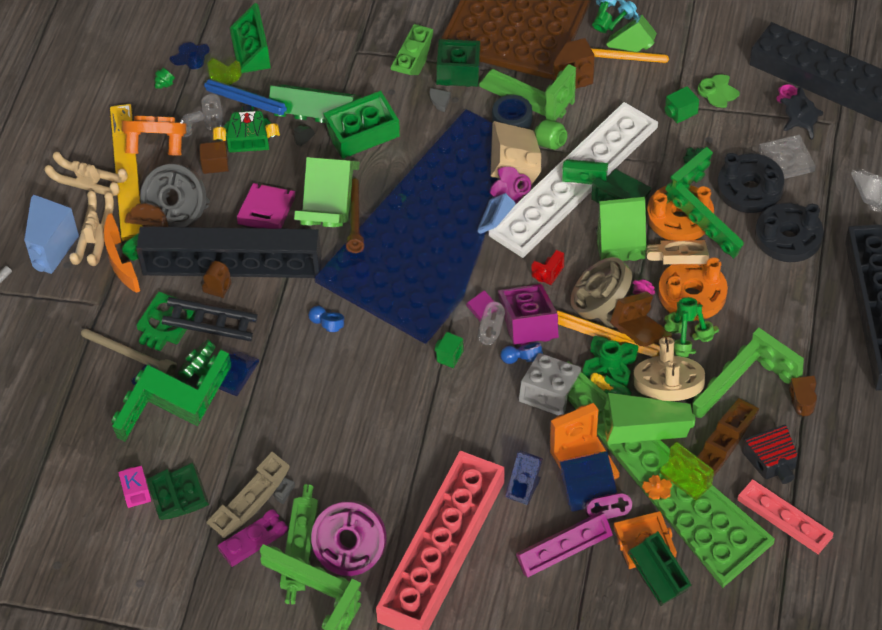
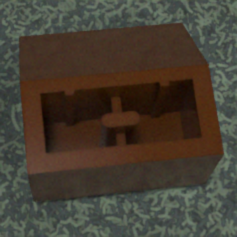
M586 38L565 43L553 63V83L558 73L563 71L569 64L576 67L575 89L593 84L595 55Z

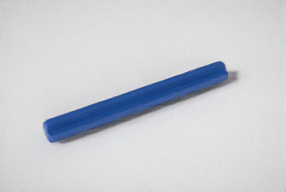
M211 79L204 83V87L208 92L278 115H284V112L287 111L285 103Z

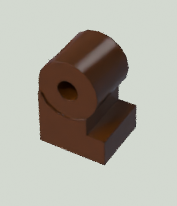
M219 261L211 262L203 277L205 281L202 286L203 292L224 298L231 285L229 269Z
M815 376L791 378L790 396L796 413L801 416H809L815 410L817 401Z

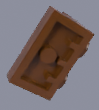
M643 292L617 301L610 324L616 327L620 333L626 334L634 340L637 345L645 347L658 343L661 338L665 337V340H667V337L671 338L672 336L671 332L666 331L664 327L647 316L653 299V295Z

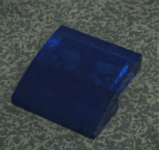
M607 451L560 461L563 483L566 486L571 511L585 509L586 503L592 498L617 493Z

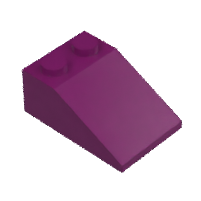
M542 284L498 290L506 326L513 344L526 345L529 342H547L551 339L559 338L558 313Z

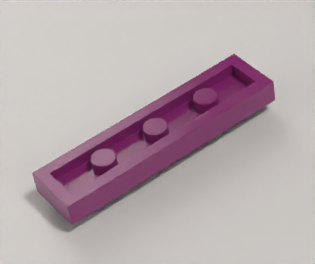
M599 512L516 553L524 576L530 577L613 534L605 513Z

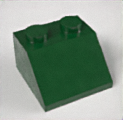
M439 39L436 85L478 87L480 41Z

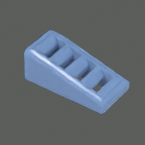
M506 193L490 199L478 228L480 234L496 228L515 206V202Z

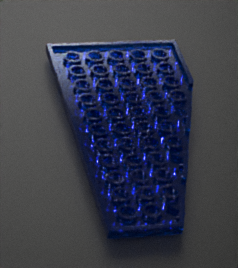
M465 109L360 226L359 234L364 238V249L359 253H351L347 250L345 243L316 275L315 283L422 343L427 344L464 300L472 272L477 264L485 240L486 232L480 234L478 228L490 199L495 198L490 194V188L495 181L500 179L491 177L492 122Z

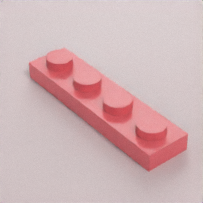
M753 479L738 495L739 502L818 555L833 538V532Z

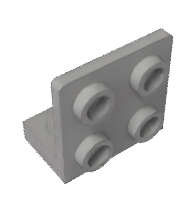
M539 353L521 381L519 402L556 415L564 414L568 393L581 373V367Z

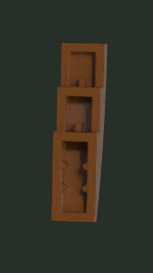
M738 398L718 422L716 430L705 442L704 449L694 459L692 468L713 479L748 430L759 412V408Z

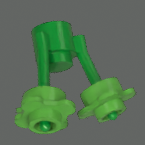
M686 297L680 299L677 302V311L665 316L664 319L666 321L664 326L666 331L681 333V340L674 341L675 356L686 358L689 357V354L696 353V350L692 349V342L686 340L687 321H693L697 315L700 323L695 326L696 333L692 335L693 340L700 339L702 342H708L713 339L715 333L719 332L717 326L713 327L711 322L704 320L702 305L697 304V300L694 298Z

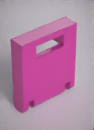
M253 183L237 215L238 224L255 228L281 229L295 200V191L290 190L289 194H287V189L261 185L258 189V184ZM252 213L271 216V218L254 217Z

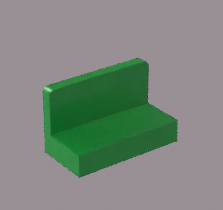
M566 159L563 162L562 182L592 184L596 177L607 181L608 163Z

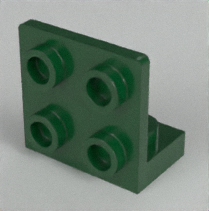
M615 169L609 175L607 181L596 177L592 182L591 200L599 203V201L646 198L651 192V187Z

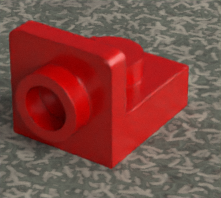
M556 250L552 257L549 256L546 259L545 264L533 261L531 264L532 277L539 282L552 285L564 268V253Z

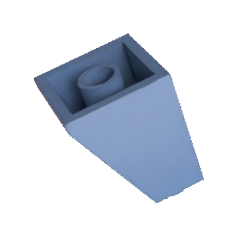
M33 195L30 201L24 240L32 266L40 272L44 271L52 274L79 237L71 208Z

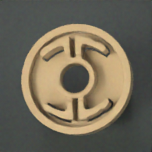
M665 337L659 340L660 356L642 361L634 370L635 388L638 392L651 399L662 401L684 400L696 396L705 386L704 368L694 360L674 356V339L667 337V344L665 343Z

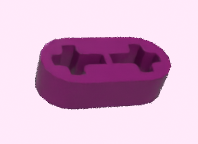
M623 493L595 497L586 503L585 512L589 517L595 515L596 513L591 512V508H594V503L597 502L599 506L606 505L607 509L600 510L599 512L605 513L607 519L623 516L631 511L632 500ZM618 498L626 501V505H623V510L621 511L618 507L611 508V504L617 503Z

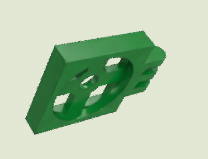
M162 292L157 293L137 323V329L144 332L139 339V344L145 345L147 343L149 348L155 346L157 351H161L167 341L178 345L187 329L177 327L175 330L166 331L173 326L163 325L162 318L163 315L171 316L173 307H170L165 312L156 310L160 304L167 303L168 297L172 296ZM183 309L187 311L186 320L193 321L196 311ZM150 318L159 320L160 323L156 329L149 324Z

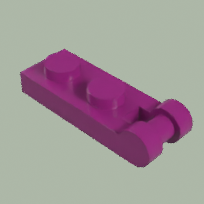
M269 510L261 519L218 545L219 551L231 567L259 551L263 544L267 546L288 531V526L284 521L278 519L279 515L275 510ZM271 525L273 529L267 531L266 528Z

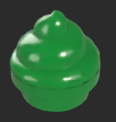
M162 67L160 71L157 70L155 72V88L162 89L163 87L168 88L172 86L175 77Z

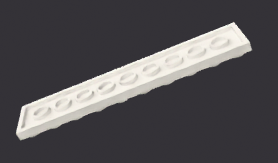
M623 102L525 195L496 228L489 230V237L524 258L592 192V184L562 182L563 162L566 159L608 163V176L658 128V122Z

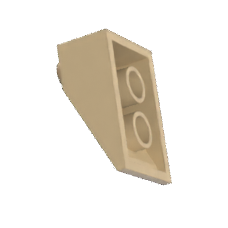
M496 121L492 123L491 177L499 178L497 170L504 166H511L519 174L527 175L531 180L532 186L541 172V152L534 130Z

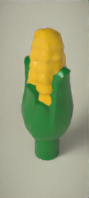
M592 373L590 376V380L607 395L608 393L629 396L632 394L627 386L611 379L607 375L602 376L598 373Z

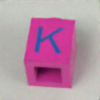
M142 466L130 467L118 472L128 508L151 502Z

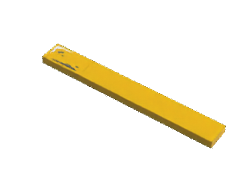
M131 104L110 107L115 171L118 174V170L125 169L128 175L125 182L117 183L120 189L118 193V206L122 241L130 240L139 233L140 227H143V225L125 223L127 213L137 204H141L136 154L125 153L126 134L122 132V121H133Z

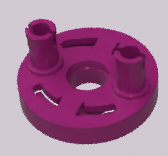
M353 500L340 501L326 508L316 519L311 534L312 547L320 563L333 573L344 576L359 575L371 569L382 557L387 540L384 523L377 512L370 506ZM343 530H350L356 535L357 542L354 547H345L340 542L339 537Z

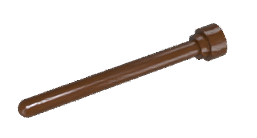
M357 178L352 179L351 234L346 239V248L351 253H359L364 249V238L359 234V180Z

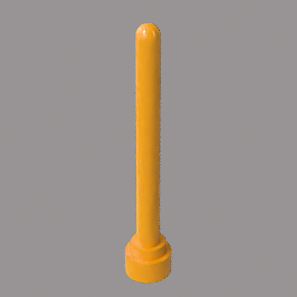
M591 48L595 55L594 57L667 63L669 61V57L663 54Z

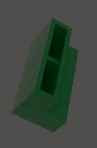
M659 532L652 534L641 544L629 550V557L660 606L683 594L692 586Z

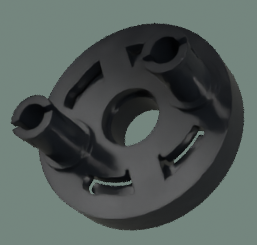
M728 153L724 158L725 164L718 176V191L722 200L729 207L744 213H758L775 205L781 199L784 192V174L781 167L774 160L754 153L739 156L735 153ZM754 181L759 185L754 188H748L744 186V183Z
M781 203L767 208L759 216L756 224L755 238L760 249L771 258L783 262H799L812 257L819 250L824 233L822 222L818 217L820 213L819 206L813 203L808 204L806 207L794 203ZM791 231L795 233L796 236L787 237L783 235L782 232Z

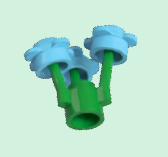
M596 0L600 7L592 26L601 33H606L608 29L613 31L616 24L623 17L627 20H630L632 17L637 18V7L631 1ZM619 1L621 4L618 8L620 15L612 22V16L606 10L610 6H615L616 2Z

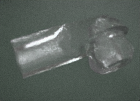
M201 111L185 114L182 117L180 123L187 124L184 137H189L192 134V123L203 120V113Z

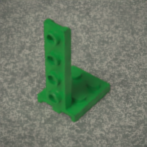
M706 147L671 176L672 182L665 188L667 191L665 195L668 198L667 204L672 200L677 208L687 214L693 223L697 224L709 238L713 239L726 254H729L734 259L744 245V242L689 191L690 184L693 182L698 183L705 176L704 171L711 164L709 160L713 152Z

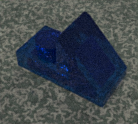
M242 352L229 354L231 368L219 388L235 396H238L259 363V359Z
M524 451L518 452L505 495L506 498L525 505L529 504L541 479L538 474L543 458Z

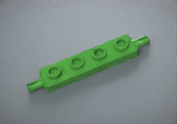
M305 484L302 497L294 498L285 554L290 557H299L309 565L312 551L311 534L317 519L319 504L318 500L312 498L314 487L310 484L308 487ZM281 574L280 587L287 590L285 603L290 605L291 600V605L296 602L297 591H305L306 585Z

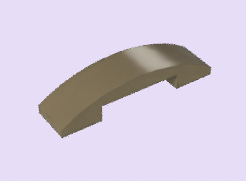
M271 452L256 468L258 471L256 476L227 507L222 505L206 523L223 538L232 534L266 503L284 479L290 466L274 452Z

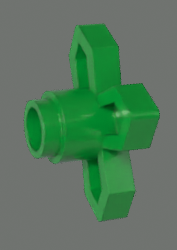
M594 336L590 351L595 358L585 361L582 373L589 379L592 373H598L602 376L608 373L611 379L628 386L631 371L626 365L636 361L639 347L629 343H624L620 346L616 341Z

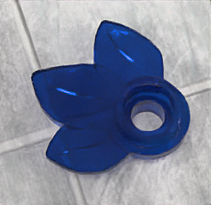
M186 42L179 46V53L171 56L169 59L174 65L186 64L190 69H198L204 65L205 55L209 53L210 48L207 44L196 46L192 42Z

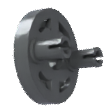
M166 164L154 169L146 177L141 189V204L151 203L163 210L167 218L168 227L187 228L193 225L200 218L203 211L209 207L206 203H210L206 197L205 186L199 175L184 165ZM170 189H174L178 193V201L173 206L169 205L166 200L169 197L167 192L170 193Z

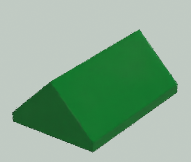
M254 3L230 27L238 71L240 73L271 68L259 5Z

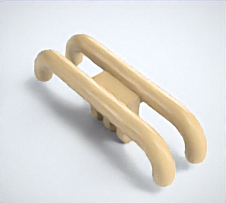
M59 152L53 153L56 163L67 170L74 171L77 178L61 175L51 165L45 167L46 174L58 183L94 191L103 195L107 192L112 193L113 196L118 195L120 189L117 183L125 182L128 178L125 169L118 170V174L95 168L94 165H87L79 161L70 162ZM100 178L113 181L110 187L97 184Z
M89 191L87 193L88 209L75 253L70 254L69 258L72 264H80L87 243H95L93 253L87 256V261L89 265L96 266L100 261L105 243V221L108 214H113L114 199L112 193H105V210L100 224L96 213V193Z

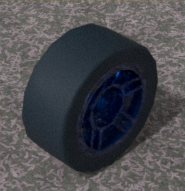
M507 95L501 97L493 105L492 120L493 122L496 121L529 129L532 123V106L522 96Z

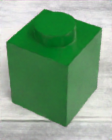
M686 86L666 96L665 112L668 117L678 124L698 114L700 99Z

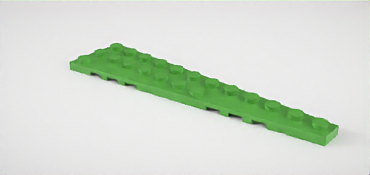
M581 372L569 391L567 399L575 409L592 403L598 408L597 436L644 493L645 491L642 488L643 482H648L652 475H659L660 481L662 479L671 481L670 497L667 499L660 497L659 500L649 499L661 511L662 515L721 587L724 588L774 544L775 538L661 440L607 443L602 414L607 394Z

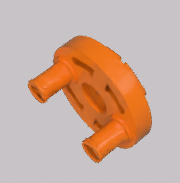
M134 116V121H122V132L126 134L125 153L139 154V134L144 132L167 133V136H169L168 155H182V136L186 134L187 124L175 123L174 117Z
M690 185L689 191L714 213V206L710 199L711 190L705 186L697 188ZM666 186L660 188L651 196L647 207V220L656 234L670 241L696 240L705 235V232L697 224L693 223L688 215L678 217L673 214L683 211L677 208L672 200L667 204Z
M710 258L707 264L670 265L663 272L659 281L658 294L663 307L669 313L676 312L677 302L682 298L690 297L696 299L697 304L702 305L704 319L717 314L726 302L728 290L727 281L720 271L721 261L719 262L718 258ZM688 288H695L699 290L700 293L692 295L687 293L685 290ZM698 315L695 317L693 321L699 320Z

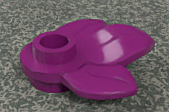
M501 167L497 170L500 179L492 184L490 194L497 197L506 193L516 205L522 199V196L530 191L531 180L527 175L519 174L514 167ZM519 181H522L521 187L518 188Z

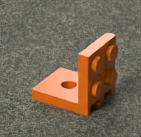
M594 403L580 406L575 411L565 415H558L551 420L550 453L576 496L619 478L618 469L597 437L598 408ZM584 462H589L593 467L584 469L580 465Z

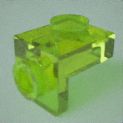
M214 58L207 62L209 76L212 80L231 86L242 75L240 62L237 60L229 67Z

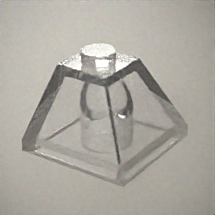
M863 169L852 170V177L863 202L869 204V209L881 212L882 177Z

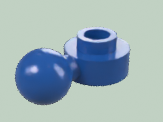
M314 306L309 311L308 315L311 322L315 324L321 323V326L329 332H337L344 327V315L340 313H326V310L321 306Z
M529 343L521 346L519 349L513 346H506L502 349L500 357L506 364H513L518 358L526 359V362H533L539 353L543 354L541 343Z

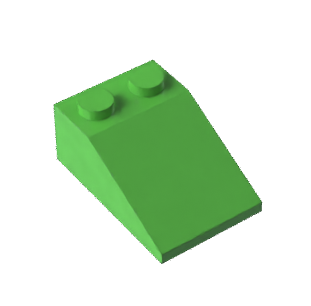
M645 197L599 201L597 245L600 261L611 257L619 258L622 261L645 259Z

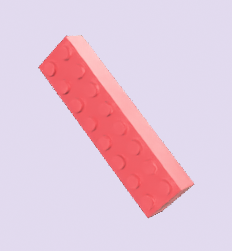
M463 451L458 453L376 607L378 623L395 630H429L504 484L503 466Z

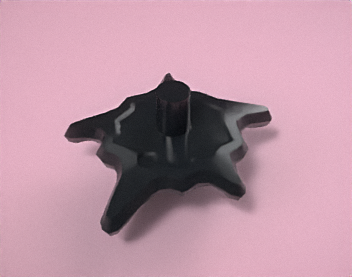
M798 87L797 95H792L790 99L781 98L780 100L781 103L785 104V113L789 117V121L783 130L788 131L797 126L805 128L809 133L810 140H813V125L817 123L819 116H823V111L817 109L814 103L806 97L802 87Z

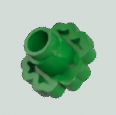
M207 339L197 349L191 350L185 358L186 362L177 372L178 375L184 380L189 379L194 373L199 378L202 375L206 376L210 369L208 367L211 360L210 355L216 346Z

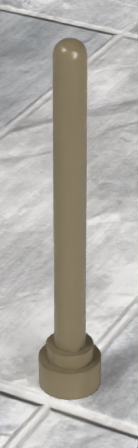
M89 329L81 331L82 337L145 365H149L171 377L176 373L177 364L169 359L159 361Z

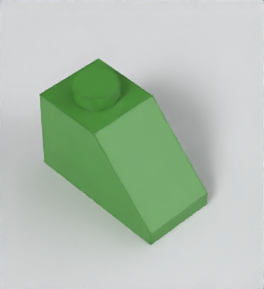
M641 14L612 34L606 45L610 48L638 52L643 48L647 50L655 43L654 39L657 33Z

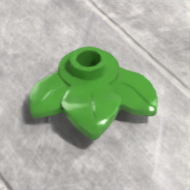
M715 75L712 78L703 79L697 89L698 93L702 97L707 98L710 104L719 108L727 107V101H732L740 95L738 90L728 85L730 79L728 75Z

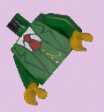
M245 105L242 107L241 112L231 114V119L223 127L213 128V140L226 141L227 139L229 153L269 150L268 138L270 136H280L278 124H272L269 119L263 118L262 112L254 111L251 105Z

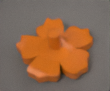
M652 475L648 482H643L642 488L645 493H649L648 497L651 499L659 500L660 497L667 499L671 495L670 488L672 483L670 480L662 479L660 481L659 475Z

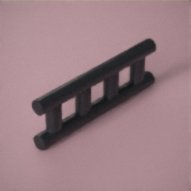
M168 297L167 306L173 307L171 317L163 315V325L252 341L253 333L247 332L249 322H257L258 314ZM182 309L196 311L193 321L180 319ZM204 313L218 315L216 325L202 323ZM227 317L240 320L238 330L224 327Z

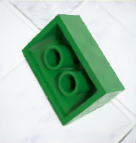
M382 91L323 113L332 143L342 159L400 137L399 119Z

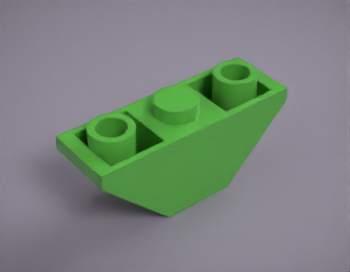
M414 24L397 54L391 70L408 75H419L427 60L433 29Z

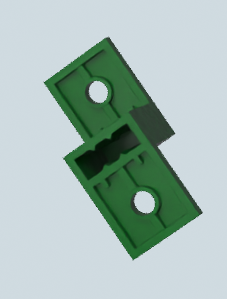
M220 350L218 355L214 354L208 364L210 369L207 375H202L197 383L198 390L149 365L146 366L145 370H140L135 379L137 384L133 391L129 390L123 400L125 405L121 411L118 410L113 416L112 427L116 437L126 442L148 402L198 427L231 368L229 353Z

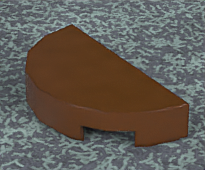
M151 203L137 204L127 213L125 223L168 227L167 218L163 210Z

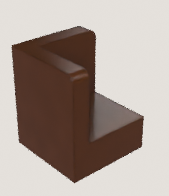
M225 141L200 144V161L203 174L229 171Z

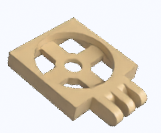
M705 240L660 241V244L646 246L647 259L651 261L663 260V264H707L709 259Z

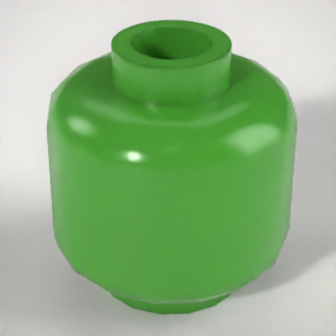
M543 120L534 131L538 145L544 148L559 149L567 140V131L564 125L559 122Z

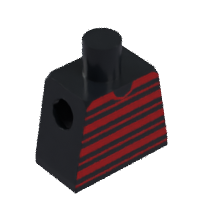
M786 424L744 439L742 452L764 479L778 476L782 484H787L795 478L791 470L796 468L798 456Z

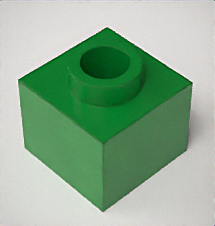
M446 332L443 339H439L435 346L437 362L454 369L464 352L463 338Z

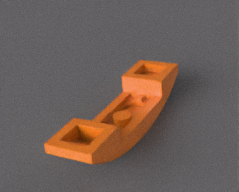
M112 213L108 214L104 225V240L111 266L118 278L129 289L136 293L140 292L137 276L131 261L124 264L121 263L115 247L116 244L121 243L118 227Z

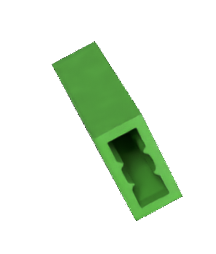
M608 393L602 408L606 441L609 444L687 437L690 428H693L695 425V414H692L691 404Z

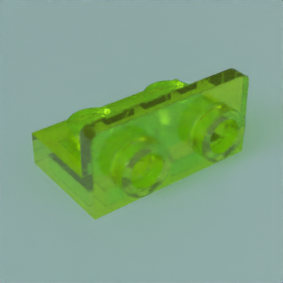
M676 442L670 447L669 461L660 468V473L691 498L697 500L712 486L714 470Z

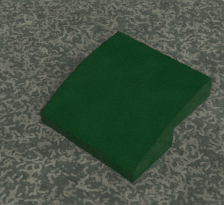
M193 462L172 473L166 469L146 479L160 520L179 517L209 505L197 467Z

